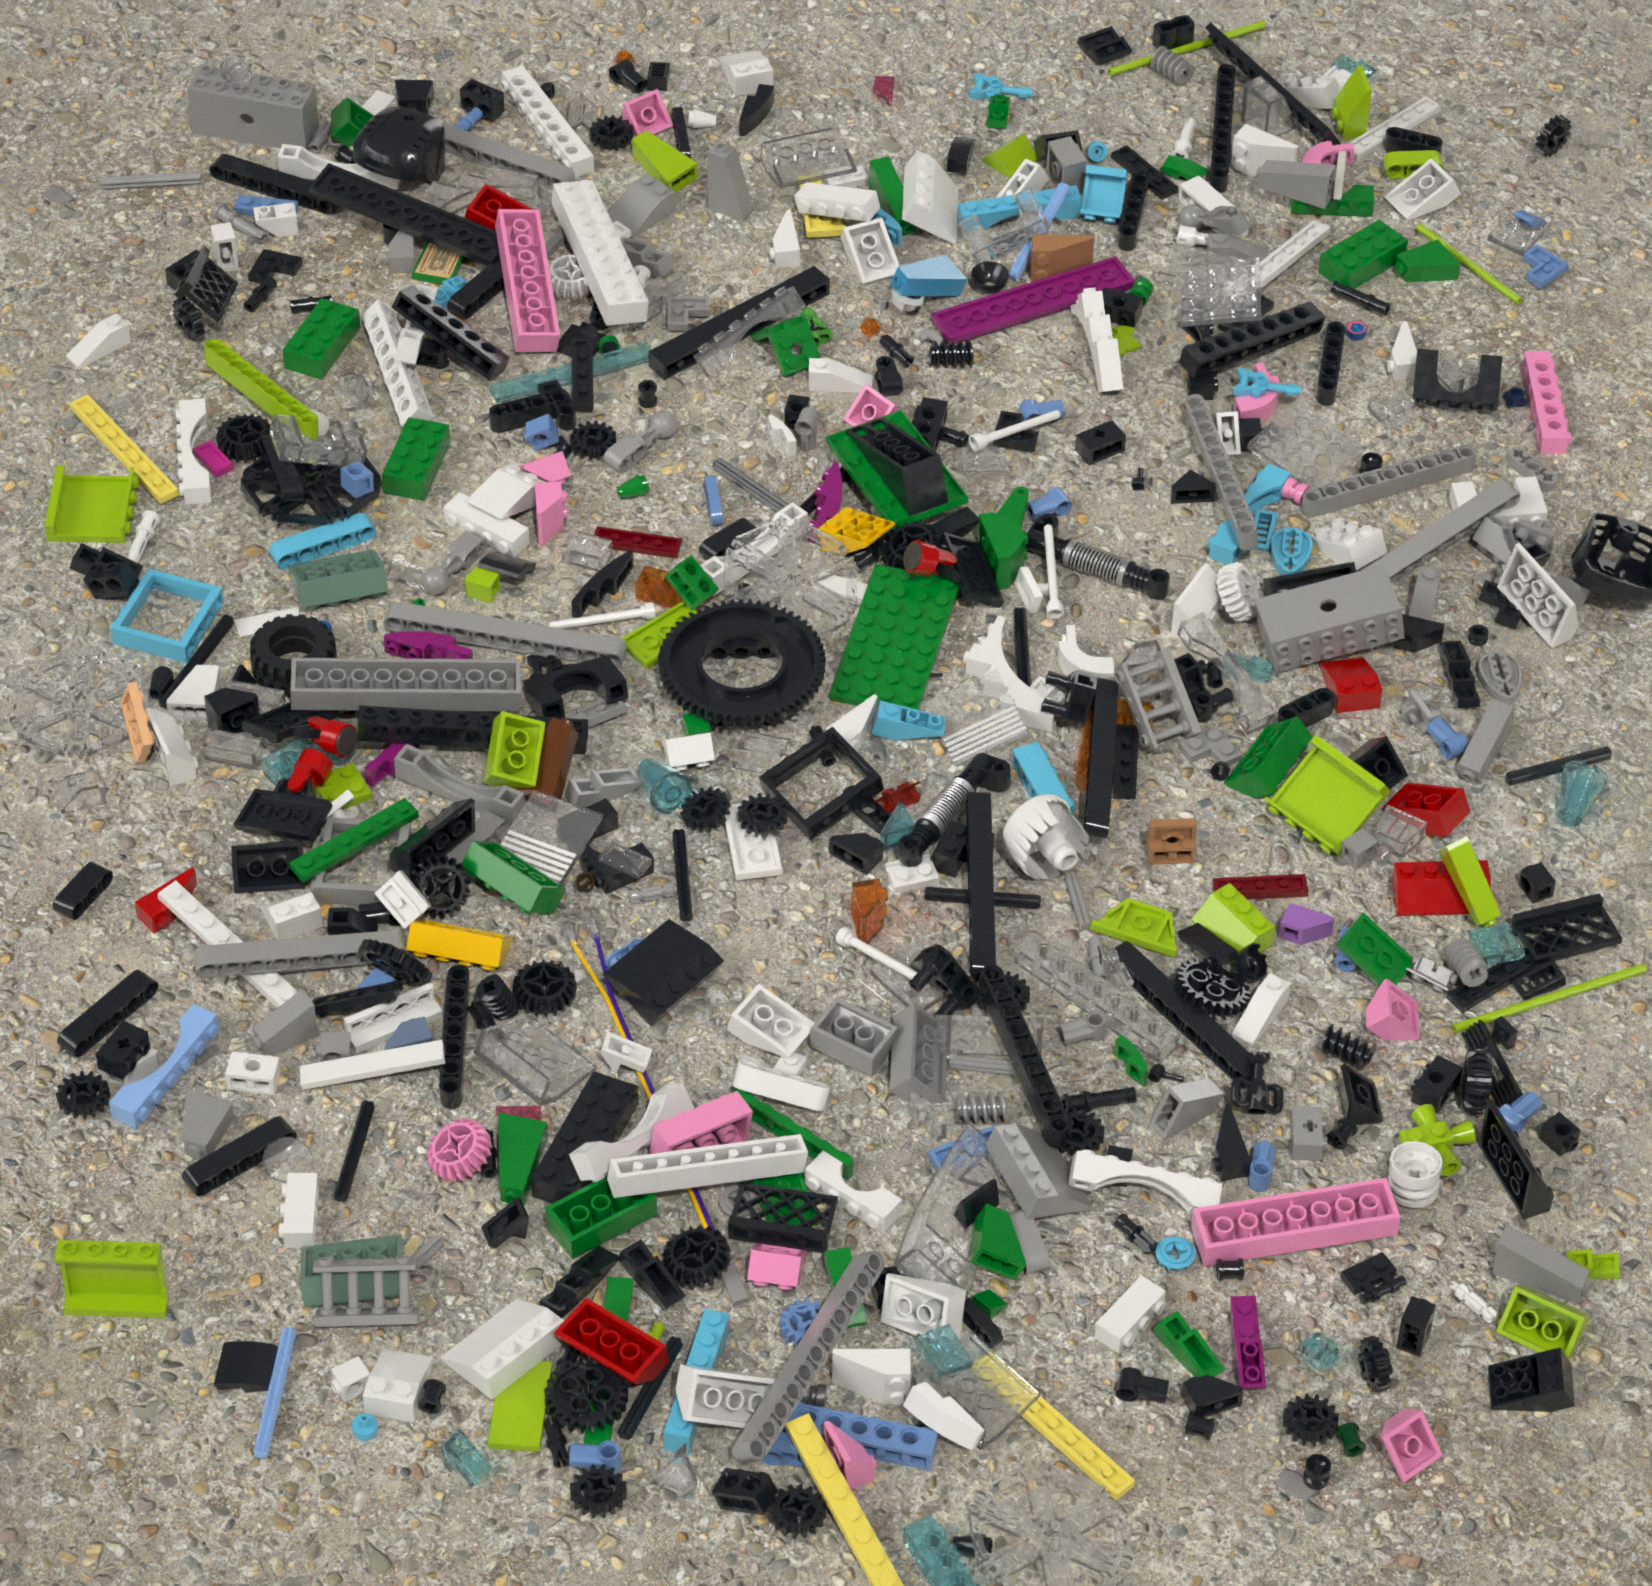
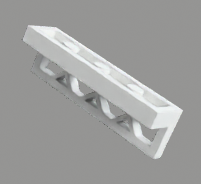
M430 982L399 995L391 1003L385 1004L382 1002L344 1018L345 1032H350L352 1048L355 1053H358L389 1040L401 1022L425 1016L427 1023L443 1017V1012L435 1000L434 987ZM427 993V997L418 1000L421 995ZM405 1003L401 1008L396 1009L398 1005ZM383 1012L381 1016L374 1018L377 1014ZM362 1021L358 1026L352 1028V1024Z

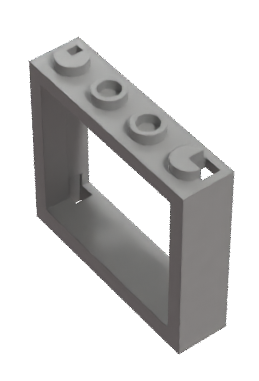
M327 817L326 827L321 828V841L323 843L329 841L333 837L361 823L364 819ZM411 822L382 839L398 840L397 846L401 845L412 834ZM327 870L316 875V879L311 881V891L315 892L317 903L360 905L381 902L374 893L382 886L324 883Z

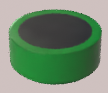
M608 335L600 339L598 348L603 356L611 357L619 352L620 344L615 336Z

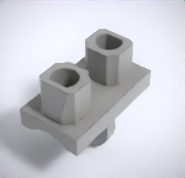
M1519 519L1514 539L1516 544L1520 543L1522 546L1536 541L1544 549L1551 552L1556 533L1544 528L1545 521L1539 520L1536 525Z
M1411 690L1408 692V701L1402 706L1401 719L1406 723L1413 722L1422 734H1428V725L1433 719L1441 718L1442 715L1438 710H1429L1431 702L1427 695L1419 696L1415 690Z

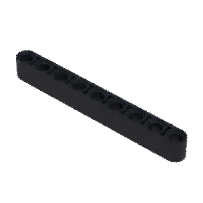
M1229 64L1219 66L1216 84L1209 184L1219 193L1227 190L1236 73L1235 67Z
M1097 678L1096 691L1092 701L1083 828L1089 836L1106 839L1110 824L1119 684L1116 680Z
M967 792L966 831L971 978H980L985 965H996L991 793Z
M1124 941L1106 952L1109 966L1231 1080L1236 1077H1244L1248 1080L1253 1079V1065L1249 1063L1246 1055L1249 1052L1204 1010L1201 1012L1200 1006L1192 1007V1001H1184L1185 995L1178 994L1180 989L1175 988V983L1129 941Z
M995 964L985 965L982 969L978 985L979 991L1044 1139L1051 1146H1062L1066 1142L1070 1120L1003 970Z

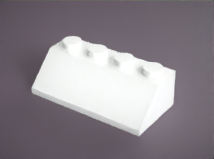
M680 1364L676 1394L683 1420L745 1428L776 1378Z

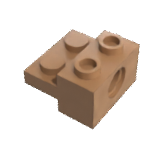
M1196 818L1150 820L1146 836L1149 865L1195 863L1197 850Z

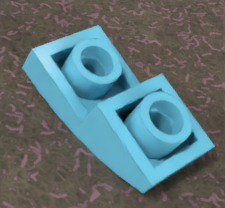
M879 209L871 220L882 218L891 243L900 246L902 244V228L900 224L887 212Z
M460 275L443 280L442 288L437 290L435 302L443 308L447 307L450 297L468 282Z

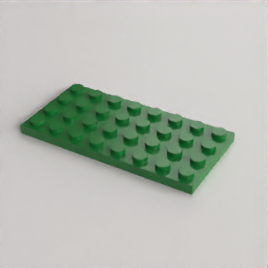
M875 564L831 688L829 700L858 706L875 694L877 696V708L881 700L920 710L960 590L958 583L946 577L936 575L924 577L909 573L904 569Z

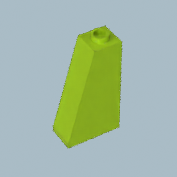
M646 130L632 139V155L650 176L674 190L675 193L698 179L697 162Z
M1466 836L1439 850L1438 852L1476 927L1483 924L1484 928L1496 923V917L1500 916L1501 912L1468 837Z

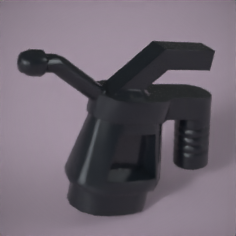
M879 537L868 547L850 552V560L859 569H862L876 559L877 553L881 554L884 552L886 543L880 540L881 537Z

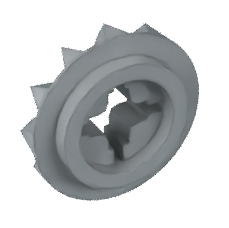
M739 1185L730 1186L721 1193L719 1204L724 1215L729 1214L732 1216ZM744 1191L743 1196L747 1201L757 1197L755 1192ZM759 1203L752 1207L758 1210ZM746 1209L739 1213L738 1217L744 1218L747 1215H753Z

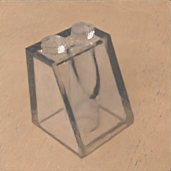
M1259 76L1245 82L1241 121L1244 124H1248L1276 137L1297 128L1285 97L1264 78Z

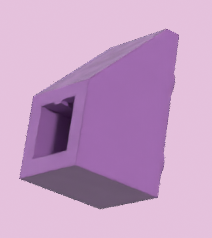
M1290 903L1280 922L1279 938L1303 945L1330 937L1333 933L1335 917Z

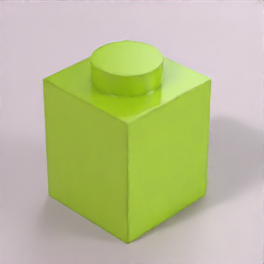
M475 566L472 572L467 574L464 581L467 596L492 603L500 590V574Z

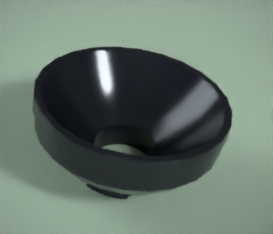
M987 261L979 263L971 271L973 285L984 293L996 292L1004 288L1008 282V270L997 262ZM987 282H991V283H993V284H995V285H984V284L987 283Z

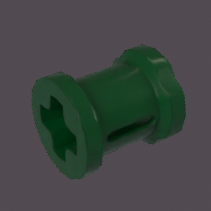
M1355 1422L1345 1423L1336 1430L1338 1438L1342 1440L1344 1445L1343 1453L1347 1457H1356L1366 1450V1445L1361 1441L1358 1433L1360 1430L1359 1426Z

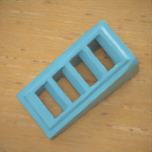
M1256 509L1254 521L1257 534L1265 535L1267 538L1258 537V541L1266 542V544L1258 543L1255 549L1269 552L1271 539L1278 522V512ZM1260 522L1271 523V524H1270V525L1260 524ZM1258 528L1268 529L1269 531L1258 530Z

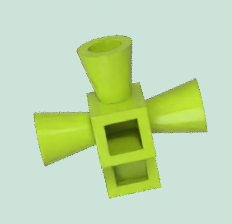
M1424 1104L1417 1107L1412 1112L1411 1117L1419 1127L1399 1131L1398 1139L1400 1143L1412 1141L1427 1143L1441 1154L1443 1161L1441 1176H1450L1457 1173L1461 1169L1462 1163L1452 1152L1453 1144H1475L1476 1135L1471 1121L1467 1120L1449 1129L1445 1120L1437 1122L1433 1105Z

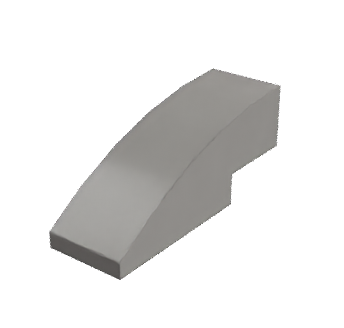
M629 238L621 239V243L633 267L643 265L650 270L651 276L661 279L675 268L671 254L656 251L654 244Z
M633 767L592 771L590 778L571 779L565 794L574 809L583 808L605 798L608 801L618 798L640 787L642 782Z

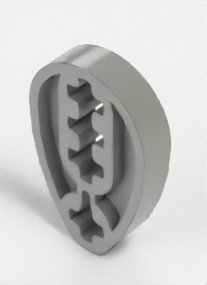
M1491 651L1484 654L1479 660L1477 670L1482 686L1492 698L1512 705L1519 695L1522 683L1520 661L1514 655L1504 651ZM1497 662L1498 664H1500V671L1503 672L1502 679L1500 676H1498L1499 669L1496 668Z

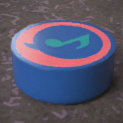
M1350 321L1347 323L1345 331L1347 337L1353 340H1360L1366 336L1367 326L1361 321Z

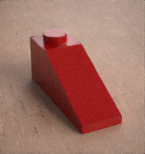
M193 867L135 901L137 918L153 933L167 927L177 917L158 899V893L176 880L192 894L197 886L196 872Z

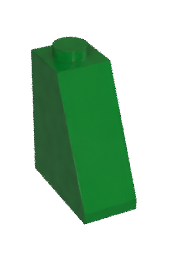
M1437 239L1397 254L1394 269L1396 274L1405 282L1447 281L1459 279L1461 263Z
M986 1203L975 1218L969 1263L1015 1280L1025 1268L1026 1261L1009 1212Z

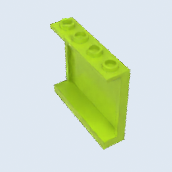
M56 465L45 521L47 541L126 543L127 534H131L130 519L134 518V506L132 504H136L137 501L135 489L139 488V476L135 475L134 467H131L129 476L66 475L65 465Z
M1315 735L1310 741L1314 747L1273 798L1265 797L1264 800L1269 804L1267 809L1277 817L1280 814L1286 817L1284 821L1293 829H1296L1298 826L1303 830L1301 834L1311 842L1314 839L1320 843L1319 847L1329 855L1333 852L1339 857L1342 841L1364 826L1391 791L1379 779L1318 735Z
M58 1240L54 1262L60 1263L66 1295L64 1304L65 1315L166 1318L169 1293L161 1243Z

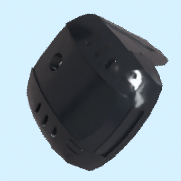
M402 106L385 108L373 116L358 133L353 143V161L371 172L394 179L416 180L425 173L429 182L435 185L445 170L444 126L436 117Z
M1593 513L1571 555L1572 568L1578 581L1591 592L1622 600L1631 605L1651 604L1652 543L1639 537L1638 534L1644 533L1652 538V529L1619 516L1607 513ZM1595 520H1604L1608 523L1600 525L1596 524ZM1596 529L1603 531L1602 534H1595ZM1593 539L1599 540L1598 543H1592ZM1608 539L1615 549L1622 552L1617 563L1600 557ZM1639 542L1648 547L1650 551L1646 552L1634 546V543ZM1631 551L1643 556L1645 561L1643 562L1629 555Z

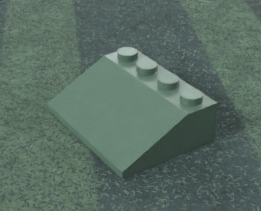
M374 549L288 565V571L298 603L301 608L306 610L315 609L318 605L322 604L336 605L340 601L347 599L349 601H357L363 596L368 595L378 597L383 595V592L389 591L385 566Z
M402 1234L302 1247L300 1281L304 1307L319 1308L323 1306L322 1272L313 1273L315 1260H319L321 1257H333L334 1260L396 1258L398 1255H403ZM399 1270L383 1271L384 1297H399ZM358 1271L359 1300H374L373 1271ZM332 1272L333 1303L339 1305L349 1303L347 1272Z

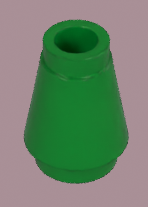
M637 475L616 487L620 499L646 495V492L650 491L645 475Z

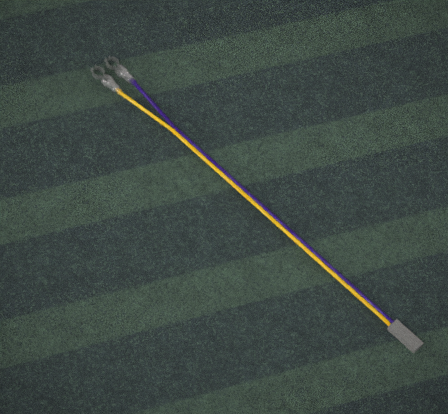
M579 905V918L584 920L585 930L596 943L604 973L607 971V966L605 965V958L600 943L598 923L593 917L591 907L585 905L586 910L591 912L590 917L586 918V916L580 914L582 908ZM563 909V916L569 918L567 923L563 924V922L557 920L559 918V912L557 911L556 923L561 926L563 937L566 938L571 948L575 950L605 998L621 1037L633 1041L614 997L611 983L605 978L608 996L578 948L575 928L570 922L569 913L564 912ZM636 1070L650 1101V1097L655 1093L648 1073L646 1070L644 1073ZM697 1187L687 1188L704 1229L710 1225L713 1231H715ZM727 1264V1272H722V1282L733 1307L748 1303L749 1297L735 1265Z

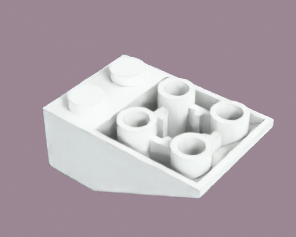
M1343 518L1334 519L1331 524L1315 530V533L1310 535L1313 545L1336 564L1354 562L1356 571L1387 553L1382 529L1347 521Z

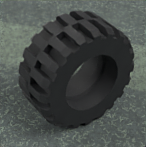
M286 614V617L281 618L278 616L271 622L267 621L262 625L263 628L260 627L254 633L250 642L252 673L256 682L261 687H264L266 691L270 693L275 692V695L280 697L287 695L291 698L292 659L280 658L282 655L302 652L308 654L302 658H337L336 642L332 631L322 621L318 622V619L312 616L307 618L303 614H298V616Z

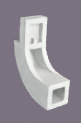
M1066 625V634H1061V641H1058L1057 652L1058 663L1063 672L1068 676L1071 672L1082 670L1098 678L1114 680L1113 657H1094L1082 652L1076 643L1075 625Z

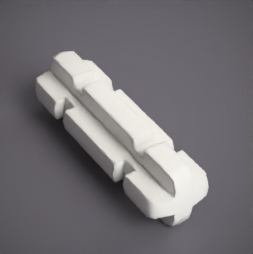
M1461 1284L1455 1290L1456 1297L1461 1301L1465 1300L1464 1303L1479 1316L1483 1315L1482 1319L1487 1323L1491 1324L1497 1319L1498 1312L1493 1307H1488L1489 1304L1474 1291L1470 1292L1471 1289L1467 1285Z

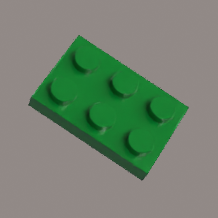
M1364 912L1357 917L1336 944L1343 953L1379 986L1385 979L1397 985L1408 971L1406 968H1410L1413 965V958Z

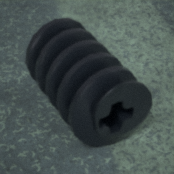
M933 340L929 349L930 367H932L934 361H936L938 367L941 366L942 361H945L946 367H949L951 361H953L955 367H957L959 361L962 362L963 367L966 366L967 361H970L971 366H973V347L971 341L967 340L964 346L962 340H958L955 346L954 341L950 340L947 346L946 342L942 340L940 346H938L937 341Z
M489 975L478 984L476 995L496 1020L509 1019L518 1014L520 1010L518 1000L499 975Z
M1331 1024L1323 1038L1322 1052L1324 1054L1331 1052V1057L1337 1058L1339 1056L1340 1061L1345 1062L1348 1060L1350 1066L1356 1064L1357 1069H1364L1375 1054L1376 1043L1371 1048H1368L1369 1040L1366 1039L1362 1044H1359L1360 1036L1357 1035L1351 1040L1350 1031L1345 1036H1342L1343 1028L1340 1027L1336 1032H1333L1334 1024Z

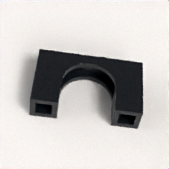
M1417 348L1412 403L1419 407L1436 405L1440 409L1458 407L1461 411H1471V409H1479L1483 413L1497 411L1503 356L1481 354L1476 385L1467 392L1453 393L1446 390L1440 384L1437 377L1439 350Z
M607 655L523 680L526 701L539 717L566 718L561 695L572 690H594L604 698L608 705L629 698L626 678Z
M607 798L559 819V830H557L560 842L565 843L569 851L576 854L575 858L580 861L584 872L590 873L594 877L595 886L597 888L600 887L606 895L654 873V857L642 842L622 851L641 873L642 876L639 879L601 862L606 854L597 852L589 846L596 838L619 828L618 812Z

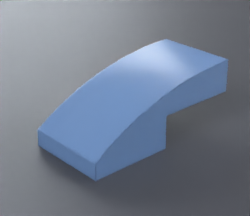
M1518 210L1514 215L1517 222L1535 230L1537 227L1543 230L1547 224L1543 218L1525 210Z

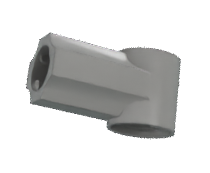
M811 407L803 408L795 423L797 446L800 447V450L806 452L815 449L817 445V422L820 416Z
M1095 1009L1089 1011L1084 1018L1059 1024L1058 1030L1062 1043L1068 1045L1085 1039L1092 1041L1104 1039L1107 1034L1106 1014L1101 1010Z

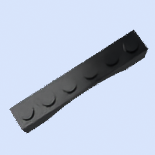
M1182 300V329L1195 342L1212 337L1213 322H1209L1212 320V308H1208L1207 300ZM1217 370L1193 378L1188 373V396L1199 394L1203 396L1204 400H1213L1214 392H1218V379H1214V377H1217Z

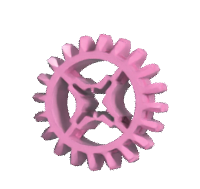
M463 1117L461 1121L454 1119L452 1124L446 1123L444 1129L438 1128L439 1133L436 1136H432L433 1142L427 1144L429 1151L426 1153L429 1166L433 1169L434 1173L446 1181L450 1180L455 1183L458 1179L465 1181L466 1176L473 1178V1173L476 1170L481 1172L480 1166L487 1164L486 1158L491 1156L490 1149L493 1147L490 1135L484 1126L473 1119L468 1120Z

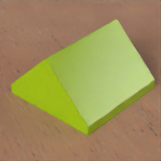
M1025 133L1008 140L982 158V162L1010 179L1025 159L1035 163L1038 161L1035 150Z

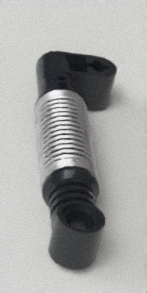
M1053 514L1040 515L1027 532L1028 544H1025L1027 550L1046 556L1044 526L1049 524L1053 528L1055 560H1058L1061 565L1074 568V570H1081L1085 574L1095 575L1099 579H1106V581L1113 582L1114 584L1117 583V585L1123 587L1134 586V588L1146 591L1147 595L1152 599L1160 600L1168 595L1170 575L1164 569H1145L1128 558L1119 557V555L1109 553L1097 547L1094 548V546L1083 544V542L1080 543L1074 539L1065 540L1059 538V520Z
M977 753L963 771L947 783L916 820L912 832L900 838L899 856L901 864L915 867L922 862L923 853L926 849L943 836L950 821H955L966 808L967 792H976L979 786L997 792L1010 788V764L997 757L985 753Z

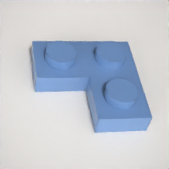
M1538 244L1525 252L1523 256L1524 261L1534 266V268L1526 273L1525 279L1540 289L1568 270V263Z

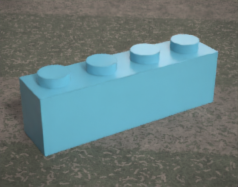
M1038 742L1014 748L1012 750V766L1030 799L1042 794L1058 795L1068 803L1073 815L1075 803L1072 798L1068 797L1065 784L1059 781L1055 766H1051L1046 750H1042Z

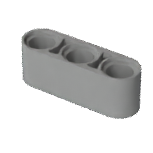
M1023 1209L1010 1212L1009 1215L1026 1261V1266L1023 1269L1024 1274L1049 1269L1051 1267L1049 1254L1034 1218L1028 1219Z

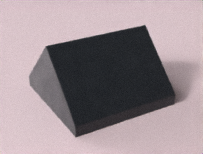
M1346 1064L1341 1065L1337 1089L1343 1116L1351 1119L1355 1125L1383 1122L1375 1083Z

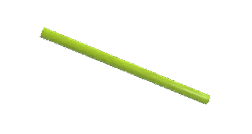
M1421 223L1416 226L1418 232L1431 241L1438 239L1460 263L1517 305L1522 302L1523 298L1426 226Z

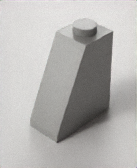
M304 989L296 993L253 1027L254 1037L252 1038V1043L256 1051H261L264 1056H273L318 1036L315 1005Z
M1210 1078L1169 1086L1150 1124L1164 1139H1168L1214 1113L1224 1093Z
M190 1089L186 1091L183 1138L186 1155L194 1159H202L215 1151L234 1120L232 1103Z

